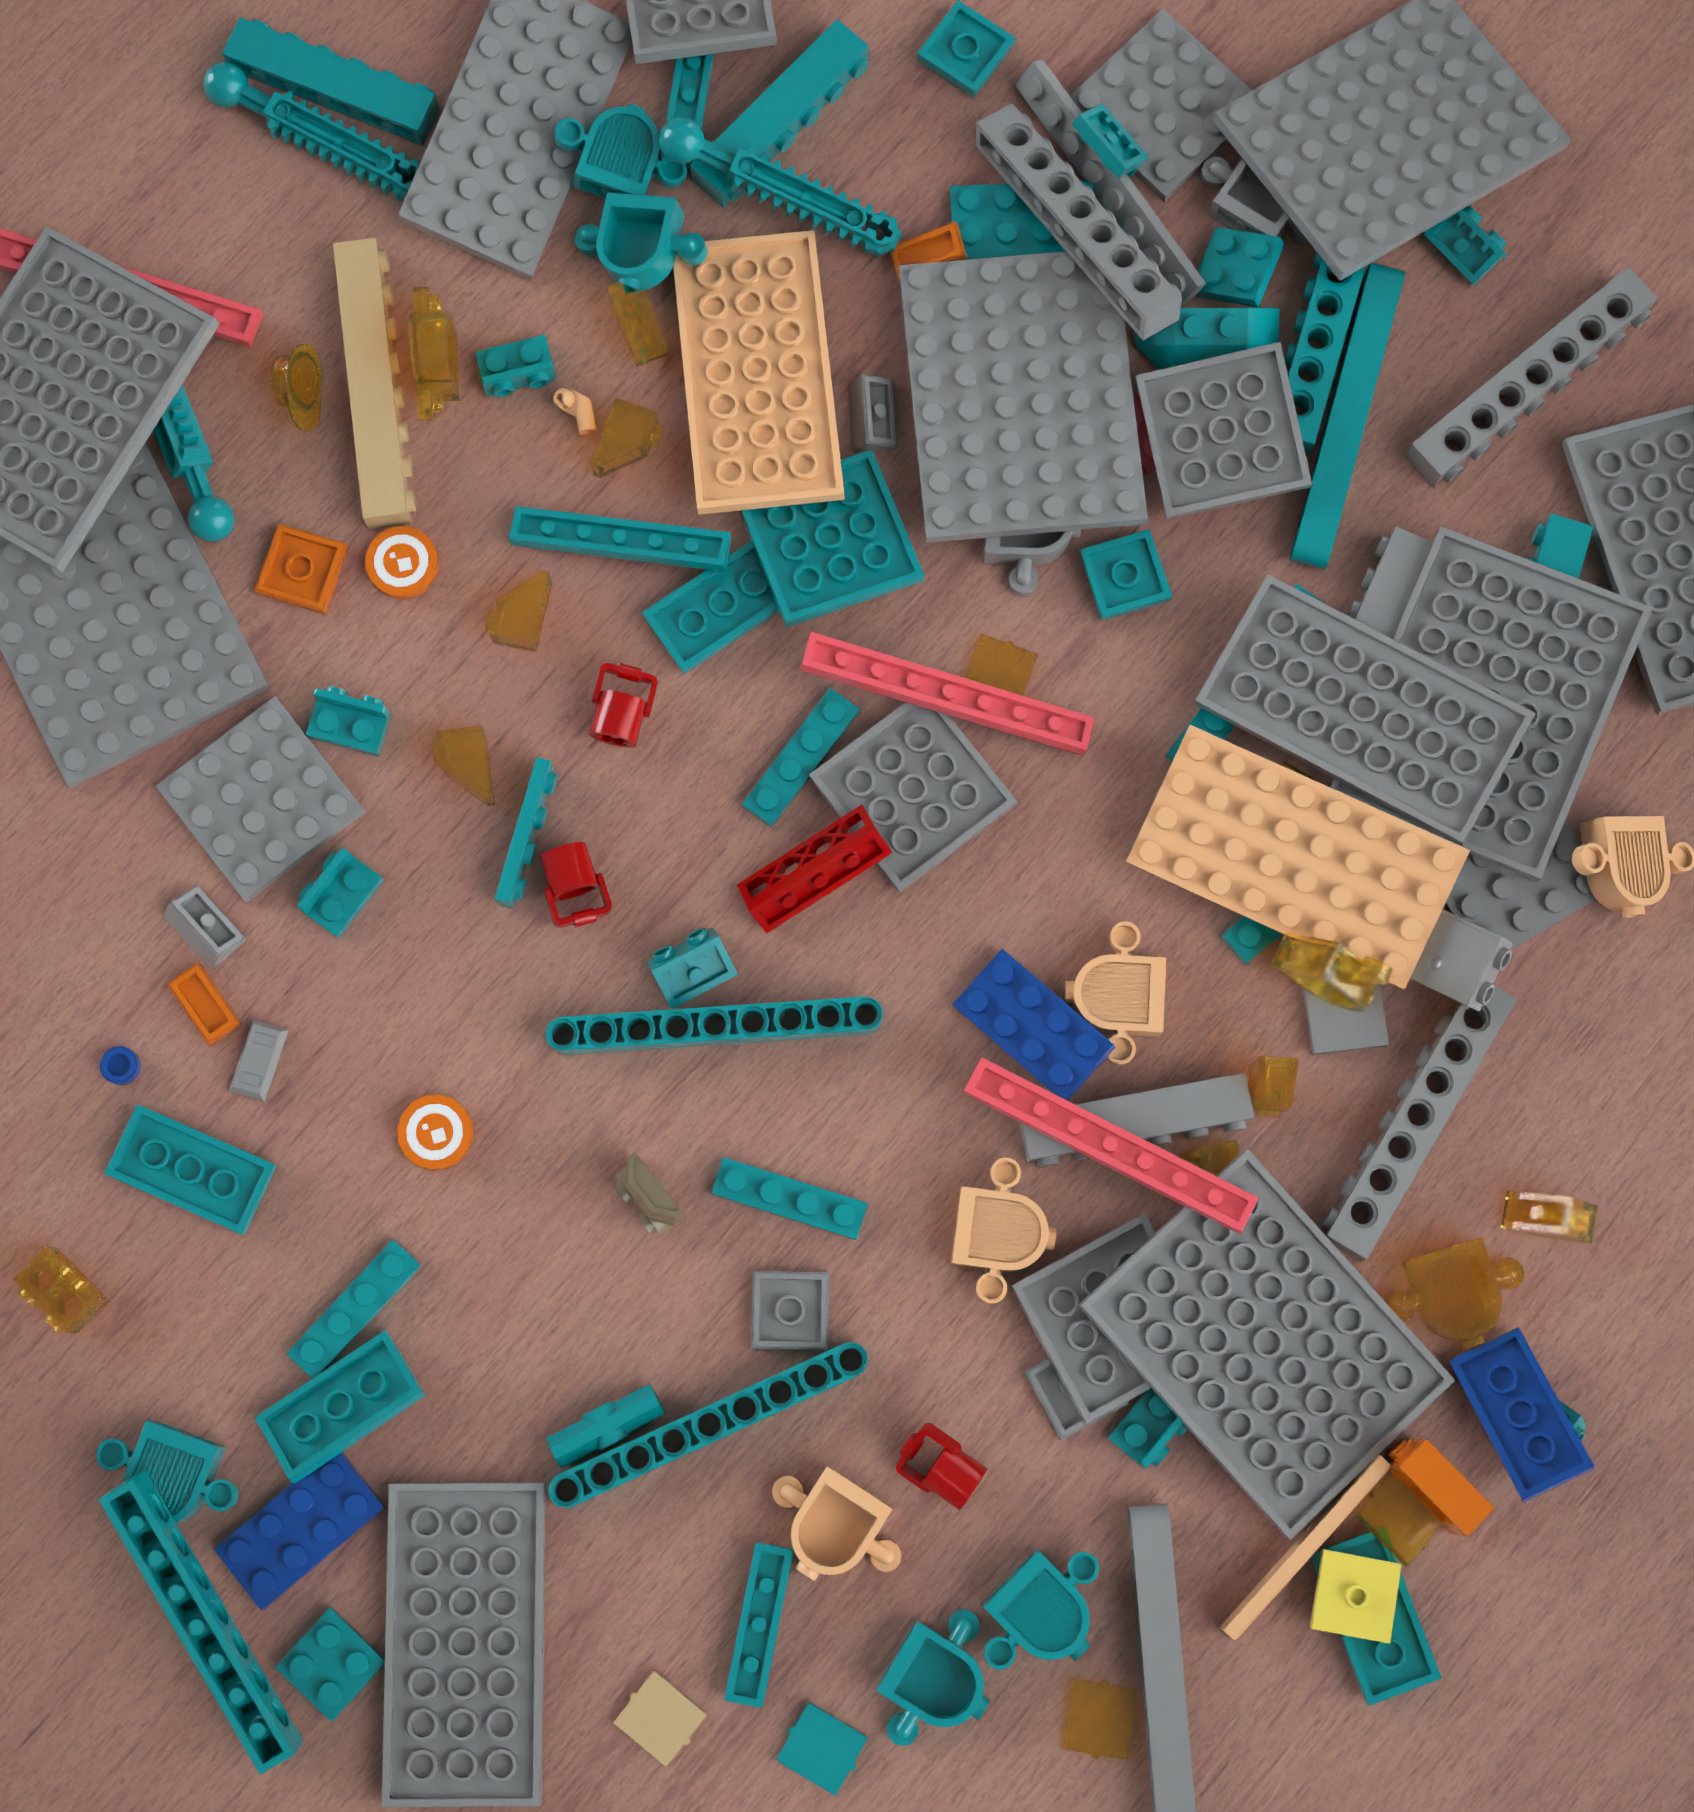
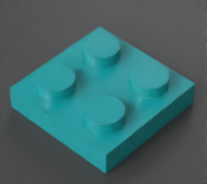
M957 0L918 51L917 60L975 98L1014 47L1016 37Z
M1215 227L1198 268V273L1206 282V285L1194 297L1259 307L1284 247L1281 237Z
M1150 529L1080 549L1079 556L1101 621L1171 601L1173 596Z
M330 1607L275 1668L323 1715L333 1722L385 1665V1657L333 1607Z

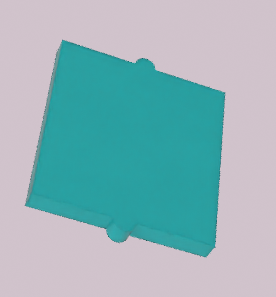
M808 1702L795 1727L791 1726L789 1728L790 1736L776 1761L836 1796L849 1771L855 1770L856 1765L854 1762L868 1737Z

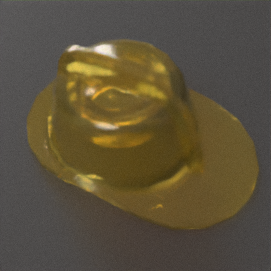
M300 344L293 349L291 354L279 356L272 365L270 372V386L275 400L281 406L288 408L291 419L303 432H312L317 427L321 414L320 386L322 366L317 351L310 344Z

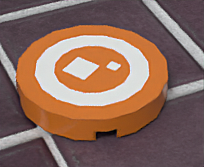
M394 526L380 532L370 542L365 554V569L373 586L382 593L394 599H411L423 594L430 587L434 577L436 579L439 571V556L432 540L421 530L410 526Z
M440 1094L426 1095L413 1101L401 1114L397 1126L398 1144L404 1156L416 1166L431 1171L446 1170L460 1163L469 1151L474 1139L473 1121L467 1110L455 1099Z

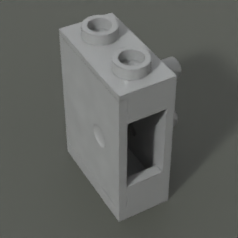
M1442 909L1410 979L1479 1012L1482 1005H1486L1494 994L1495 985L1493 983L1499 971H1503L1511 960L1512 950L1510 949L1513 943L1498 934Z

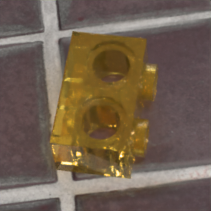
M46 1246L13 1279L21 1287L17 1291L18 1294L32 1307L38 1304L48 1314L44 1320L59 1334L63 1331L69 1334H77L109 1302L96 1286L56 1247ZM49 1269L53 1275V1281L49 1288L43 1290L39 1286L38 1279L44 1270ZM76 1296L80 1304L79 1310L74 1316L69 1317L65 1312V1303L70 1297Z

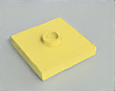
M1322 1549L1310 1628L1390 1644L1402 1564Z

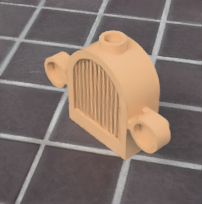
M1607 816L1581 823L1582 845L1575 848L1572 854L1574 868L1578 873L1586 875L1588 886L1596 900L1609 910L1622 912V918L1644 916V906L1658 902L1667 892L1671 873L1679 874L1689 871L1694 867V851L1689 844L1679 842L1667 846L1664 816Z
M1120 922L1110 932L1109 942L1116 951V954L1102 955L1090 960L1082 967L1075 981H1065L1064 1002L1072 1004L1073 1010L1101 1034L1112 1035L1109 1041L1116 1048L1106 1059L1116 1066L1128 1064L1135 1056L1136 1046L1129 1036L1160 1037L1163 1034L1166 957L1131 955V952L1136 949L1141 939L1139 929L1131 922Z
M1006 1157L998 1159L990 1170L991 1181L996 1186L995 1191L962 1186L957 1210L951 1265L985 1269V1274L976 1283V1293L979 1299L987 1304L1000 1302L1007 1293V1283L1000 1275L1001 1272H1016L1029 1267L1042 1255L1045 1249L1054 1250L1056 1240V1227L1048 1226L1042 1209L1030 1198L1011 1193V1188L1021 1178V1168L1015 1160Z
M826 1466L809 1495L803 1493L801 1482L793 1476H783L774 1483L772 1496L775 1502L785 1508L795 1506L799 1509L792 1524L791 1541L795 1554L800 1560L796 1569L815 1581L819 1574L836 1575L844 1573L856 1566L865 1553L870 1555L874 1567L883 1572L892 1571L900 1564L901 1550L895 1542L888 1539L880 1541L874 1539L893 1508L829 1466Z

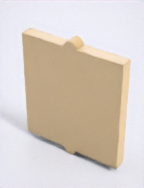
M654 1670L638 1692L630 1694V1702L613 1723L667 1767L682 1746L690 1744V1736L707 1716V1713Z

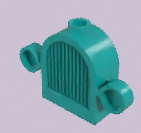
M627 104L626 107H614L604 111L594 120L589 134H585L582 124L573 118L562 119L556 126L554 139L561 149L565 151H582L574 175L573 188L606 199L607 192L646 195L651 177L658 179L666 188H677L685 180L687 173L686 164L672 162L667 157H664L661 161L657 160L660 151L659 132L654 122L646 115V111L640 106Z
M607 192L600 226L587 224L579 228L575 234V244L580 252L587 257L598 255L611 279L617 284V289L626 294H636L638 291L650 289L661 283L671 272L677 254L687 265H698L708 255V247L700 234L690 232L680 236L685 214L675 197Z
M145 1421L133 1452L130 1450L129 1445L121 1439H107L97 1448L96 1460L103 1469L119 1470L127 1467L123 1482L145 1470L176 1524L193 1517L201 1509L204 1502L212 1510L226 1511L234 1507L239 1498V1490L234 1482L228 1479L213 1481L226 1450L225 1446L159 1421Z
M1036 1549L982 1604L1007 1631L1004 1636H995L986 1643L984 1657L987 1663L999 1670L1010 1667L1015 1661V1647L1018 1644L1031 1655L1041 1659L1057 1660L1070 1656L1076 1661L1091 1644L1085 1639L1090 1626L1089 1609L1085 1599L1075 1586L1078 1583L1089 1584L1097 1578L1099 1574L1097 1559L1088 1552H1076L1069 1558L1067 1572L1062 1575Z
M960 1609L950 1616L948 1620L950 1635L948 1638L916 1619L876 1687L877 1692L905 1709L904 1712L894 1714L887 1724L888 1736L896 1745L907 1746L916 1740L919 1732L917 1723L919 1718L933 1726L952 1727L965 1722L971 1716L979 1720L985 1712L990 1699L983 1695L984 1681L982 1672L972 1655L962 1648L963 1643L973 1640L980 1629L979 1620L972 1611Z

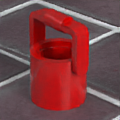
M604 663L598 672L591 700L592 703L597 705L589 735L600 742L626 748L636 747L643 716L649 718L658 685L657 678L654 675L642 672L641 668L623 663H620L619 666ZM605 672L629 681L651 684L647 702L624 692L614 690L600 691Z
M585 842L565 844L548 850L540 856L549 886L543 888L552 921L556 927L563 928L574 925L576 928L597 922V918L610 913L612 902L602 873L595 874ZM599 887L604 903L603 907L596 909L592 907L571 913V916L559 917L555 901H564L583 896Z
M931 1423L924 1424L918 1433L910 1435L900 1449L901 1458L896 1464V1471L924 1492L930 1493L933 1491L958 1510H961L987 1471L986 1467L961 1450V1445L958 1441ZM927 1435L944 1448L927 1474L923 1476L906 1463L915 1457L924 1444V1438Z

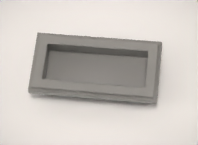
M252 1019L229 1088L230 1092L266 1101L288 1035V1029Z

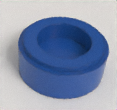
M116 1046L107 1050L100 1061V1071L103 1077L116 1085H127L133 1082L138 1077L141 1069L138 1055L131 1049L123 1046Z

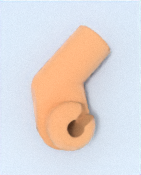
M558 389L554 393L553 401L561 410L576 417L579 435L587 436L596 433L591 400L574 389Z

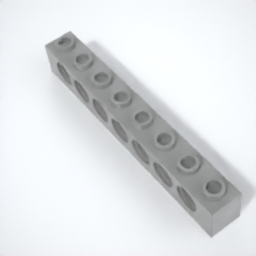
M1012 103L977 122L976 147L1142 340L1179 320L1182 296L1177 286L1169 283L1164 278L1156 262L1144 255L1138 248L1135 238L1123 231L1117 224L1113 213L1102 207L1096 200L1092 189L1088 185L1082 184L1075 176L1071 165L1067 161L1061 160L1054 152L1050 141L1045 137L1042 138L1033 128V124L1026 114H1021Z
M1628 266L1415 440L1405 456L1433 487L1442 480L1450 483L1464 470L1462 464L1470 457L1474 461L1482 457L1491 448L1489 442L1497 435L1501 439L1506 437L1518 426L1516 420L1524 413L1528 417L1533 415L1544 405L1546 401L1543 397L1549 392L1553 391L1555 395L1561 392L1573 380L1570 375L1577 369H1580L1582 373L1585 372L1599 359L1597 355L1599 351L1604 347L1610 351L1626 337L1624 331L1633 325L1637 329L1653 314L1649 309L1657 300V296ZM1607 309L1616 310L1621 318L1612 317ZM1580 331H1588L1592 334L1594 340L1585 339ZM1553 353L1563 354L1568 362L1558 361ZM1526 375H1535L1539 378L1541 384H1532ZM1505 396L1510 398L1514 406L1507 407L1503 405L1499 397ZM1478 418L1483 420L1487 425V429L1477 428L1473 424L1472 419ZM1445 441L1456 442L1460 447V451L1449 450L1445 445Z
M1495 986L1491 1000L1486 1005H1482L1479 1012L1453 1000L1456 1002V1005L1451 1014L1444 1013L1433 1030L1438 1036L1432 1047L1427 1044L1424 1046L1415 1061L1419 1069L1414 1078L1407 1077L1396 1094L1401 1099L1394 1111L1388 1109L1377 1127L1382 1131L1375 1144L1371 1141L1367 1144L1358 1160L1363 1163L1357 1176L1350 1174L1340 1190V1194L1345 1196L1338 1209L1332 1206L1321 1223V1226L1326 1229L1324 1234L1338 1249L1360 1262L1368 1259L1517 998ZM1465 1011H1472L1478 1016L1480 1022L1478 1029L1469 1028L1465 1024L1463 1019ZM1447 1043H1454L1460 1048L1461 1058L1459 1061H1452L1446 1056L1445 1046ZM1428 1075H1436L1441 1079L1443 1088L1440 1094L1433 1093L1428 1089L1426 1085ZM1410 1107H1417L1423 1112L1424 1122L1421 1126L1413 1125L1409 1121L1407 1112ZM1391 1139H1398L1404 1144L1406 1152L1402 1159L1395 1158L1389 1152V1142ZM1373 1171L1381 1172L1386 1177L1387 1186L1384 1191H1377L1371 1186L1370 1175ZM1356 1203L1363 1205L1367 1209L1368 1219L1365 1224H1358L1351 1217V1208Z

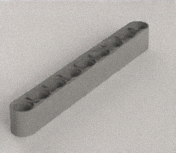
M1167 1504L1128 1506V1529L1153 1812H1196L1169 1508Z

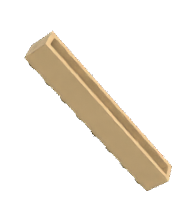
M376 238L333 243L363 520L369 530L412 524L411 512L417 511L414 489L408 490L407 477H413V468L410 455H404L403 443L409 442V433L406 420L401 421L399 408H405V398L402 386H397L395 374L401 373V362L398 351L393 352L392 340L398 339L395 318H389L388 306L394 305L391 284H385L384 272H390L387 250L380 249Z

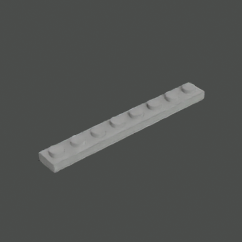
M1044 60L1033 61L1015 84L1016 88L1082 179L1093 183L1095 197L1103 208L1110 210L1123 231L1135 238L1138 248L1144 255L1156 262L1164 278L1169 283L1177 286L1182 296L1181 307L1186 306L1206 285V282L1128 175L1117 178L1113 172L1105 167L1102 159L1090 145L1081 139L1080 134L1072 126V123L1082 112Z

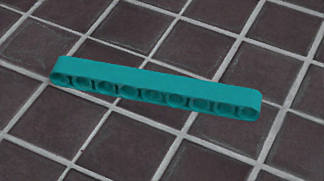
M1371 262L1366 271L1312 471V487H1309L1307 490L1289 558L1291 561L1324 570L1328 565L1405 277V271Z
M864 996L566 1016L552 1020L546 1028L545 1036L552 1049L560 1055L863 1036L873 1034L879 1030L882 1024L883 1010L877 1000ZM869 1007L875 1011L877 1018L872 1024L862 1025L855 1018L856 1012L860 1008ZM827 1009L835 1011L839 1016L837 1024L830 1028L823 1027L817 1020L819 1014ZM795 1012L801 1018L799 1027L794 1030L783 1028L780 1025V1019L785 1013ZM752 1014L760 1016L764 1021L762 1028L754 1033L747 1032L742 1027L744 1019ZM719 1017L725 1021L726 1026L722 1033L710 1035L705 1031V1024L710 1018ZM683 1020L688 1024L687 1032L682 1037L674 1038L667 1033V1028L672 1021ZM644 1022L650 1026V1032L645 1039L634 1040L630 1037V1029L635 1023ZM599 1025H608L612 1029L610 1039L603 1043L595 1042L592 1039L594 1029ZM569 1027L573 1029L574 1038L569 1044L558 1045L555 1043V1034L560 1028Z
M843 1343L558 1474L549 1484V1497L553 1504L561 1508L577 1506L859 1376L867 1367V1352L858 1343ZM847 1349H855L862 1356V1364L855 1371H847L840 1365V1355ZM812 1365H820L826 1370L827 1379L820 1387H811L805 1381V1371ZM777 1381L787 1382L792 1391L790 1399L782 1404L775 1403L769 1394L770 1387ZM742 1397L751 1398L756 1405L754 1416L748 1420L738 1418L734 1411L735 1403ZM713 1413L720 1419V1430L714 1436H706L699 1428L700 1419L705 1414ZM670 1430H679L684 1435L685 1444L679 1452H671L664 1445V1437ZM635 1446H642L649 1453V1462L641 1469L633 1467L629 1462V1452ZM600 1462L608 1463L613 1469V1479L607 1485L599 1484L593 1476L594 1468ZM565 1478L573 1480L578 1488L577 1495L572 1501H565L558 1494V1485Z

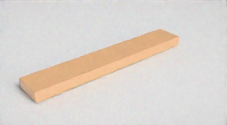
M1378 1455L1334 1498L1221 1624L1219 1629L1229 1638L1237 1640L1390 1469V1464L1381 1455Z

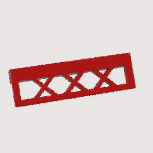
M861 804L738 883L737 886L749 912L763 930L769 933L892 854V851L875 827L867 810ZM861 820L864 822L865 825L852 834H847L852 826ZM830 843L827 850L821 854H816L819 847ZM794 863H799L796 870L790 874H784L788 867ZM763 883H768L765 890L754 897L752 896V890Z

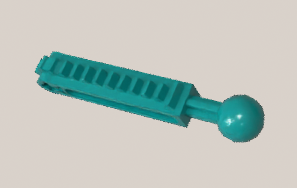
M225 61L216 63L206 71L203 80L204 93L216 106L226 109L239 105L246 107L265 117L268 124L267 127L273 139L276 140L281 136L286 144L294 140L297 149L300 150L306 146L310 156L319 153L322 162L325 163L330 159L335 169L343 166L347 175L355 172L358 181L362 182L367 178L371 188L374 189L380 185L383 194L387 195L393 192L396 201L399 202L401 200L404 202L420 165L418 159L414 158L408 161L404 152L396 155L393 146L389 145L383 148L381 140L378 138L371 142L368 133L364 132L358 135L357 129L353 125L346 129L343 120L339 119L337 122H334L330 113L322 116L317 106L310 110L305 100L297 103L291 91L284 95L275 91L271 97L248 85V78L245 72L234 63Z
M686 117L673 118L666 122L660 130V148L668 159L681 164L697 159L726 173L725 181L731 183V192L733 193L742 188L745 190V197L749 198L754 194L758 196V203L761 205L767 200L772 203L771 209L774 211L778 207H782L785 209V216L788 217L791 213L798 215L799 223L807 219L811 221L812 229L819 225L824 228V235H828L832 231L837 234V241L841 242L844 238L850 240V247L854 248L859 244L863 247L864 254L875 255V258H880L881 255L893 252L897 248L896 244L902 236V232L899 231L895 217L892 218L886 215L884 210L877 214L874 213L873 205L871 204L866 208L860 206L859 198H855L851 202L846 199V192L843 191L840 195L833 193V186L831 185L824 189L820 187L819 179H816L813 183L808 181L806 173L799 177L794 174V167L790 166L787 170L781 168V161L779 160L772 164L768 162L767 153H764L761 157L755 156L756 146L754 145L747 151L739 148L735 154L704 139V133L700 125L693 119ZM866 224V227L864 229L865 231L861 230L862 227ZM876 229L883 231L882 240L875 238L877 234Z
M182 383L153 429L171 479L184 478L193 500L188 514L190 529L195 536L203 541L218 542L232 532L235 523L234 511L225 500L214 496L206 472L214 462Z

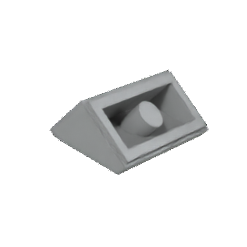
M861 374L850 381L848 385L852 449L854 451L896 449L897 437L893 379Z
M198 885L171 901L167 906L164 914L165 919L211 969L217 967L246 941V938Z

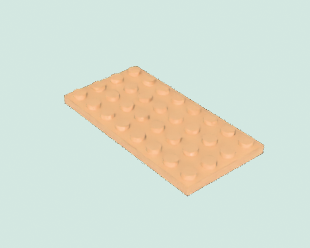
M815 231L705 241L708 247V255L698 265H687L677 254L673 268L698 515L845 500Z
M1189 725L1126 862L1405 990L1470 850Z

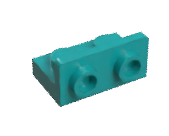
M1103 103L1079 114L1072 123V126L1080 134L1081 139L1090 145L1102 159L1105 167L1113 172L1117 178L1126 174L1131 178L1149 158Z
M1469 205L1424 232V235L1473 285H1476L1501 259L1505 260L1509 254L1503 249L1508 243L1493 228L1487 233L1478 224L1483 218Z
M545 334L475 352L487 397H506L513 394L515 390L528 386L532 389L542 388L548 385L550 381L557 379Z
M327 686L326 690L315 688L313 696L316 699L306 736L310 739L379 757L392 716L387 707L383 706L384 702L367 695H363L361 700L349 697L347 691L334 686Z
M344 847L338 853L333 852L327 857L321 868L323 873L315 883L311 881L303 888L298 897L300 902L297 905V908L338 939L384 881L379 874L355 858Z
M713 928L695 930L687 935L685 942L675 947L669 945L660 948L653 953V958L647 961L671 1009L738 975L720 937Z
M1151 1388L1140 1396L1107 1438L1142 1468H1147L1150 1464L1157 1467L1170 1451L1166 1446L1168 1441L1174 1434L1181 1437L1188 1428Z

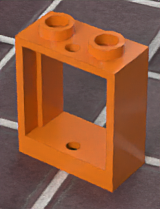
M1403 1438L1389 1451L1388 1456L1391 1458L1388 1462L1390 1464L1389 1471L1451 1534L1468 1537L1495 1509L1427 1439L1411 1438L1406 1441Z

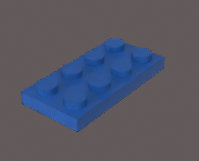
M1004 949L998 952L952 1004L1048 1090L1067 1101L1116 1048L1112 1042Z
M1519 1327L1449 1360L1450 1366L1523 1503L1595 1469L1592 1460Z
M341 1452L297 1483H292L216 1546L214 1551L260 1610H264L381 1513L386 1506L345 1454Z

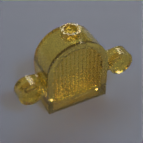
M413 287L414 312L411 313L409 322L410 354L413 376L417 386L416 409L418 420L427 421L435 419V413L443 410L444 402L460 401L457 331L450 312L441 311L439 296L430 294L429 287Z
M1285 932L1270 964L1271 967L1312 995L1335 1006L1355 1012H1363L1374 997L1375 987L1378 984L1386 985L1393 971L1390 966L1370 957L1361 959L1339 942Z
M1481 1237L1402 1261L1413 1295L1410 1296L1405 1292H1394L1387 1295L1384 1301L1403 1322L1410 1320L1415 1311L1418 1310L1423 1323L1430 1331L1447 1340H1460L1462 1348L1466 1349L1485 1343L1483 1334L1495 1325L1501 1312L1502 1297L1500 1289L1508 1290L1518 1287L1524 1279V1269L1518 1261L1511 1258L1498 1260L1492 1266L1483 1238Z

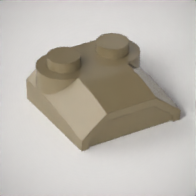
M632 1153L627 1159L626 1167L615 1175L619 1183L614 1186V1189L627 1205L632 1201L637 1204L642 1211L637 1218L651 1235L658 1231L663 1236L687 1217L636 1153Z

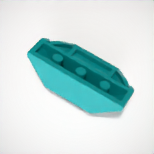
M1181 308L1177 322L1145 340H1142L1134 331V346L1158 370L1277 343L1279 342L1280 308Z

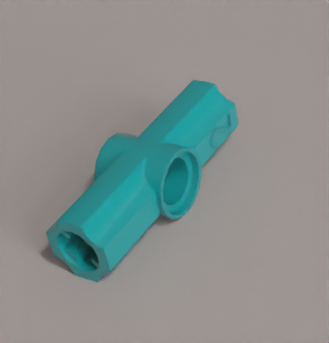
M649 1384L626 1395V1397L615 1403L610 1401L582 1416V1420L549 1436L546 1440L560 1468H563L584 1458L597 1449L602 1451L630 1436L629 1433L664 1415L665 1412L654 1389Z

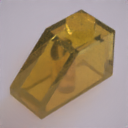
M615 398L591 461L594 476L602 478L647 457L650 447L658 445L663 427L659 425L657 411Z
M540 571L497 598L495 610L489 609L485 629L489 631L494 644L537 651L552 587L549 572Z
M482 726L438 731V743L432 744L435 766L441 765L447 777L487 806L495 805L487 740Z
M1259 1056L1249 1065L1248 1088L1253 1110L1258 1111V1117L1280 1118L1281 1112L1291 1109L1298 1058Z
M1507 1190L1501 1228L1556 1240L1592 1244L1598 1206L1575 1197Z

